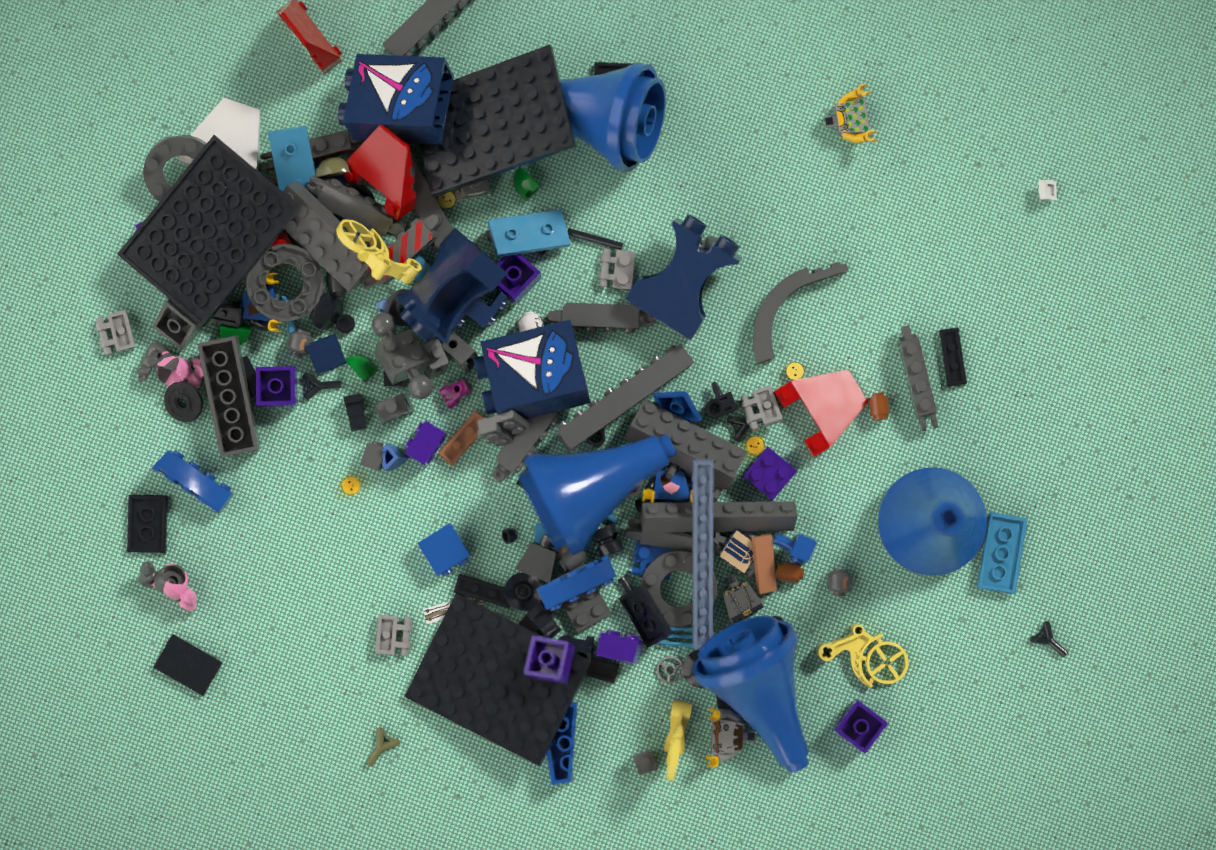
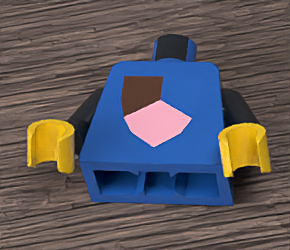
M268 273L266 288L268 293L276 299V288L271 284L279 283V281L273 280L274 275H277V273ZM247 291L243 292V301H233L232 306L243 308L244 319L248 320L251 326L260 331L280 332V330L276 329V325L281 323V321L270 319L260 313L252 304Z
M669 462L670 464L664 467V471H657L656 477L650 479L643 491L642 501L650 499L651 503L690 502L691 497V502H693V482L689 477H685L684 471H676L672 479H667L665 475L671 465V462Z

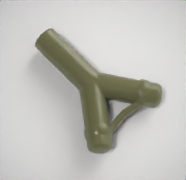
M382 727L377 728V747L366 761V764L371 767L384 750L400 745V740L386 735ZM384 736L390 739L391 741L384 743Z

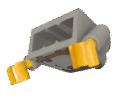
M710 707L709 710L713 714L712 716H707V718L712 720L711 754H714V756L707 755L705 759L711 760V763L706 765L707 767L715 768L719 763L727 761L736 756L739 751H743V741L754 742L755 730H744L743 720L730 709Z

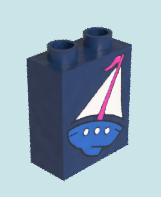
M356 54L354 68H348L345 73V88L349 91L347 102L339 104V124L345 125L353 140L366 141L378 126L382 124L404 143L442 144L454 75L445 57Z
M571 320L480 342L483 355L473 359L478 379L489 378L491 390L481 392L487 415L496 412L498 415L513 410L523 418L529 419L591 403Z

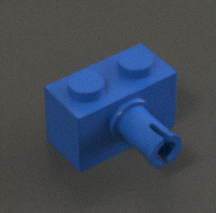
M777 533L773 544L788 550V556L791 557L790 560L802 565L803 562H809L817 541L802 534H797L795 539L792 540Z

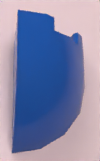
M387 443L382 449V465L385 471L394 470L409 459L400 448L393 444Z

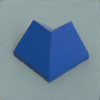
M687 391L653 394L659 407L689 422H701L702 418Z

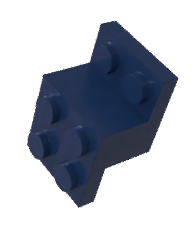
M500 292L490 306H487L478 298L475 299L459 316L452 330L455 328L459 329L466 320L464 316L481 328H485V326L490 327L496 319L493 315L497 310L499 312L502 311L508 303L505 301L507 296Z

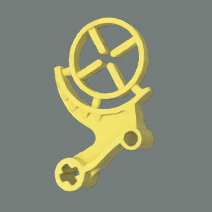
M349 219L342 220L336 228L337 236L341 242L352 251L358 253V259L369 265L372 270V276L377 280H381L384 275H389L406 284H411L422 269L421 265L411 258H408L405 263H396L390 260L385 242L373 228L369 231L362 224ZM343 227H346L349 233L344 232ZM357 231L361 234L357 237V240L353 242L352 240L355 238ZM364 241L369 242L370 247H367Z
M853 623L850 626L851 633L847 636L833 640L830 643L822 642L816 648L817 656L824 661H830L843 650H848L850 652L851 666L856 677L870 689L875 680L883 684H892L899 681L908 669V656L900 645L891 641H882L883 633L871 636L858 623ZM856 627H859L858 632H855ZM874 640H877V643L870 648L867 655L863 656L867 646ZM882 645H893L900 650L888 659L890 662H893L901 655L904 656V668L899 675L892 665H887L895 677L891 680H881L874 676V674L885 667L884 663H881L873 670L870 669L869 661L874 650L877 651L882 660L886 661L887 658L879 648ZM823 648L829 649L827 656L823 654ZM861 661H865L867 672L871 676L869 681L863 674Z
M673 699L670 715V731L664 745V751L667 752L666 765L668 768L666 780L674 781L679 755H683L685 729L690 720L693 704Z

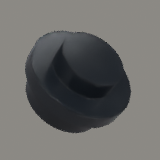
M343 314L337 318L336 327L341 333H350L355 327V321L352 316Z

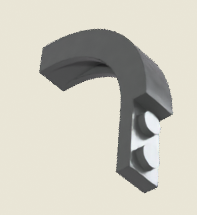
M841 262L831 264L829 269L825 270L820 267L812 270V274H809L806 267L789 275L773 288L763 302L754 324L752 346L756 364L775 358L772 347V326L775 315L785 299L803 286L847 273L846 263L841 265Z

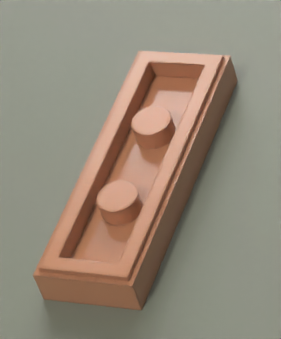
M477 411L469 417L438 453L451 466L459 460L479 437L477 433V428L479 427L478 420L484 419V417Z
M765 534L752 537L757 593L764 594L776 591L772 535Z

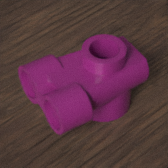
M463 378L450 386H443L439 389V392L445 399L448 408L451 409L458 404L462 397L470 395L472 386L467 379Z

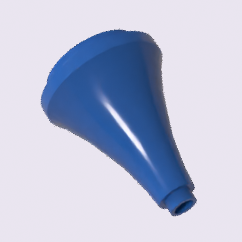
M635 63L626 68L605 74L560 79L573 135L589 144L613 168L630 172L640 162H645L650 158L662 131L666 109L665 87L663 82L658 79L653 66Z
M667 434L659 438L653 435L634 443L607 450L552 455L533 453L524 458L528 470L519 474L518 477L555 550L557 551L568 546L574 556L584 550L588 541L616 507L645 480L670 464L668 459L676 456L677 453Z
M922 468L905 474L890 486L879 507L878 531L884 548L900 566L917 574L937 576L962 568L977 554L986 534V510L978 491L963 476L944 468Z
M772 616L753 617L735 623L707 640L699 650V658L693 665V673L699 685L709 689L729 704L755 729L781 766H786L789 773L798 772L809 764L807 759L809 750L802 732L796 701L794 663L797 635L792 624L787 621L776 620Z

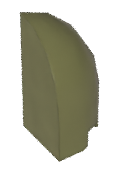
M341 157L329 158L321 161L319 168L316 169L315 177L332 178L350 172L349 166Z

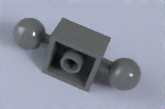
M388 313L377 314L372 320V330L376 335L385 337V340L377 343L375 355L390 381L394 385L409 378L408 390L414 398L425 399L429 397L433 391V383L429 377L419 374L427 370L429 358L412 329L396 335L394 332L396 329L394 317Z

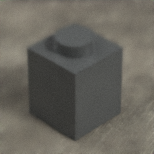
M374 440L372 444L367 442L360 465L380 471L383 462L382 449L384 444Z
M651 749L633 755L639 775L657 770Z

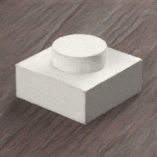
M1039 180V200H1057L1056 181Z

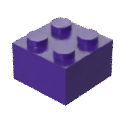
M521 254L504 256L497 264L507 272V275L495 288L505 294L507 299L516 306L541 279V272Z
M295 366L256 367V406H298L297 368Z
M425 421L424 424L421 422L416 428L415 432L417 435L415 438H410L407 442L405 453L428 467L446 439L447 434L428 421Z
M766 447L742 477L770 501H773L797 470L772 449Z
M607 630L606 633L601 632L597 656L639 664L644 641L639 640L640 636L625 634V637L620 636L621 632Z
M532 636L524 674L533 679L567 685L575 646L566 641Z
M855 699L833 730L866 754L889 723L858 699Z

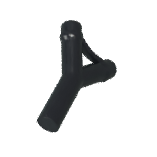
M303 374V379L306 381L307 386L306 393L304 394L306 400L311 399L322 389L341 388V380L321 382L311 376V374ZM308 382L314 385L310 390Z
M735 416L727 417V422L731 423L734 428L735 436L733 438L739 442L750 426L745 419ZM734 424L741 426L737 432Z
M1049 621L1043 622L1041 631L1037 635L1030 637L1031 643L1050 645L1063 658L1068 654V651L1054 640ZM1043 630L1045 631L1046 637L1039 636L1043 632Z

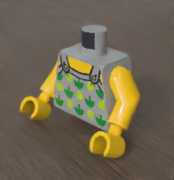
M869 84L859 85L857 89L846 93L838 100L834 107V115L824 117L825 127H836L837 134L842 135L843 139L852 143L868 142V140L877 142L878 139L872 138V135L878 132L870 130L865 97H861L862 95L871 94V91L864 92V87Z

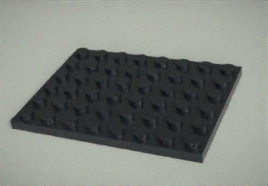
M550 44L453 80L442 144L420 143L430 193L433 198L576 147L553 47Z
M213 135L117 255L204 328L302 207L221 139Z
M456 593L404 697L541 767L593 661L574 652L567 685L530 678L524 674L531 639L532 636H543Z

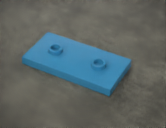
M307 126L268 131L279 189L283 191L287 185L299 181L306 188L311 177H315V167ZM308 190L316 199L318 198L316 194Z
M562 210L491 219L487 222L496 257L569 247L571 244Z
M989 512L976 588L1016 594L1028 518Z

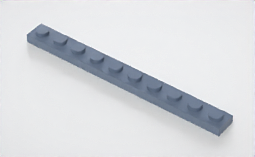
M712 459L693 460V649H700L713 636Z

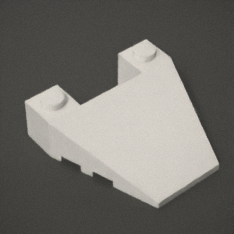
M223 98L194 130L191 136L208 143L212 136L216 135L257 171L260 170L261 110ZM181 155L178 158L182 164L188 166L194 160L188 156Z

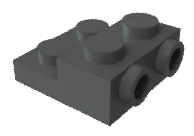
M511 410L478 420L479 427L477 428L479 438H485L488 444L493 443L496 446H504L507 442L513 441V434H520L523 430L530 429L528 420Z

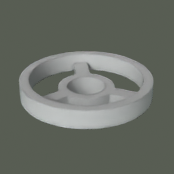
M664 657L657 665V675L663 682L675 683L680 680L683 672L681 671L679 678L674 681H670V678L675 674L676 669L682 668L683 665L676 657ZM668 658H672L677 660L680 664L677 666H674L672 664L666 665L662 661ZM660 664L665 667L664 671L668 675L667 681L659 674ZM668 666L674 668L673 673H667L666 669Z

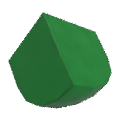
M521 167L517 168L513 177L514 188L527 201L540 187Z
M242 323L240 328L220 324V339L238 336L241 345L249 338L250 327Z
M352 355L345 359L363 382H366L379 371L374 363L365 356Z

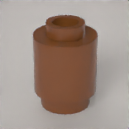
M884 392L873 393L872 397L869 398L870 414L873 416V421L888 419V414H890L888 396H884Z
M787 562L777 564L776 579L792 583H799V580H803L804 568H801L800 564Z

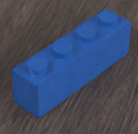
M168 450L154 464L153 470L163 473L165 478L175 484H179L183 490L191 495H195L198 500L218 513H222L234 495L230 492L231 487L223 482L220 485L214 481L216 479L215 476L207 471L205 474L199 470L200 466L193 461L186 462L183 459L184 455L177 450H174V452Z
M606 555L536 590L545 609H550L552 612L561 608L560 603L566 600L571 603L579 599L578 595L583 592L588 595L596 591V586L603 584L605 587L613 583V578L617 576L609 556Z
M572 702L547 753L552 785L569 783L574 780L572 767L578 702Z

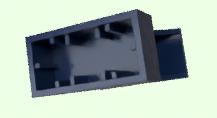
M687 214L683 221L676 218L671 223L676 236V249L670 264L657 274L641 276L637 279L625 300L691 340L706 318L702 304V291L707 278L719 268L738 265L742 257L736 254L740 246L722 234L708 249L703 248L701 241L707 225L696 217Z
M454 228L440 244L436 260L427 274L414 287L395 297L405 307L399 316L426 342L429 343L436 336L447 345L453 326L462 312L475 299L493 291L507 275V272L459 230Z

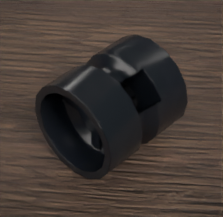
M615 524L598 529L593 535L594 541L599 543L597 549L601 557L624 549L621 540L616 537L618 532Z

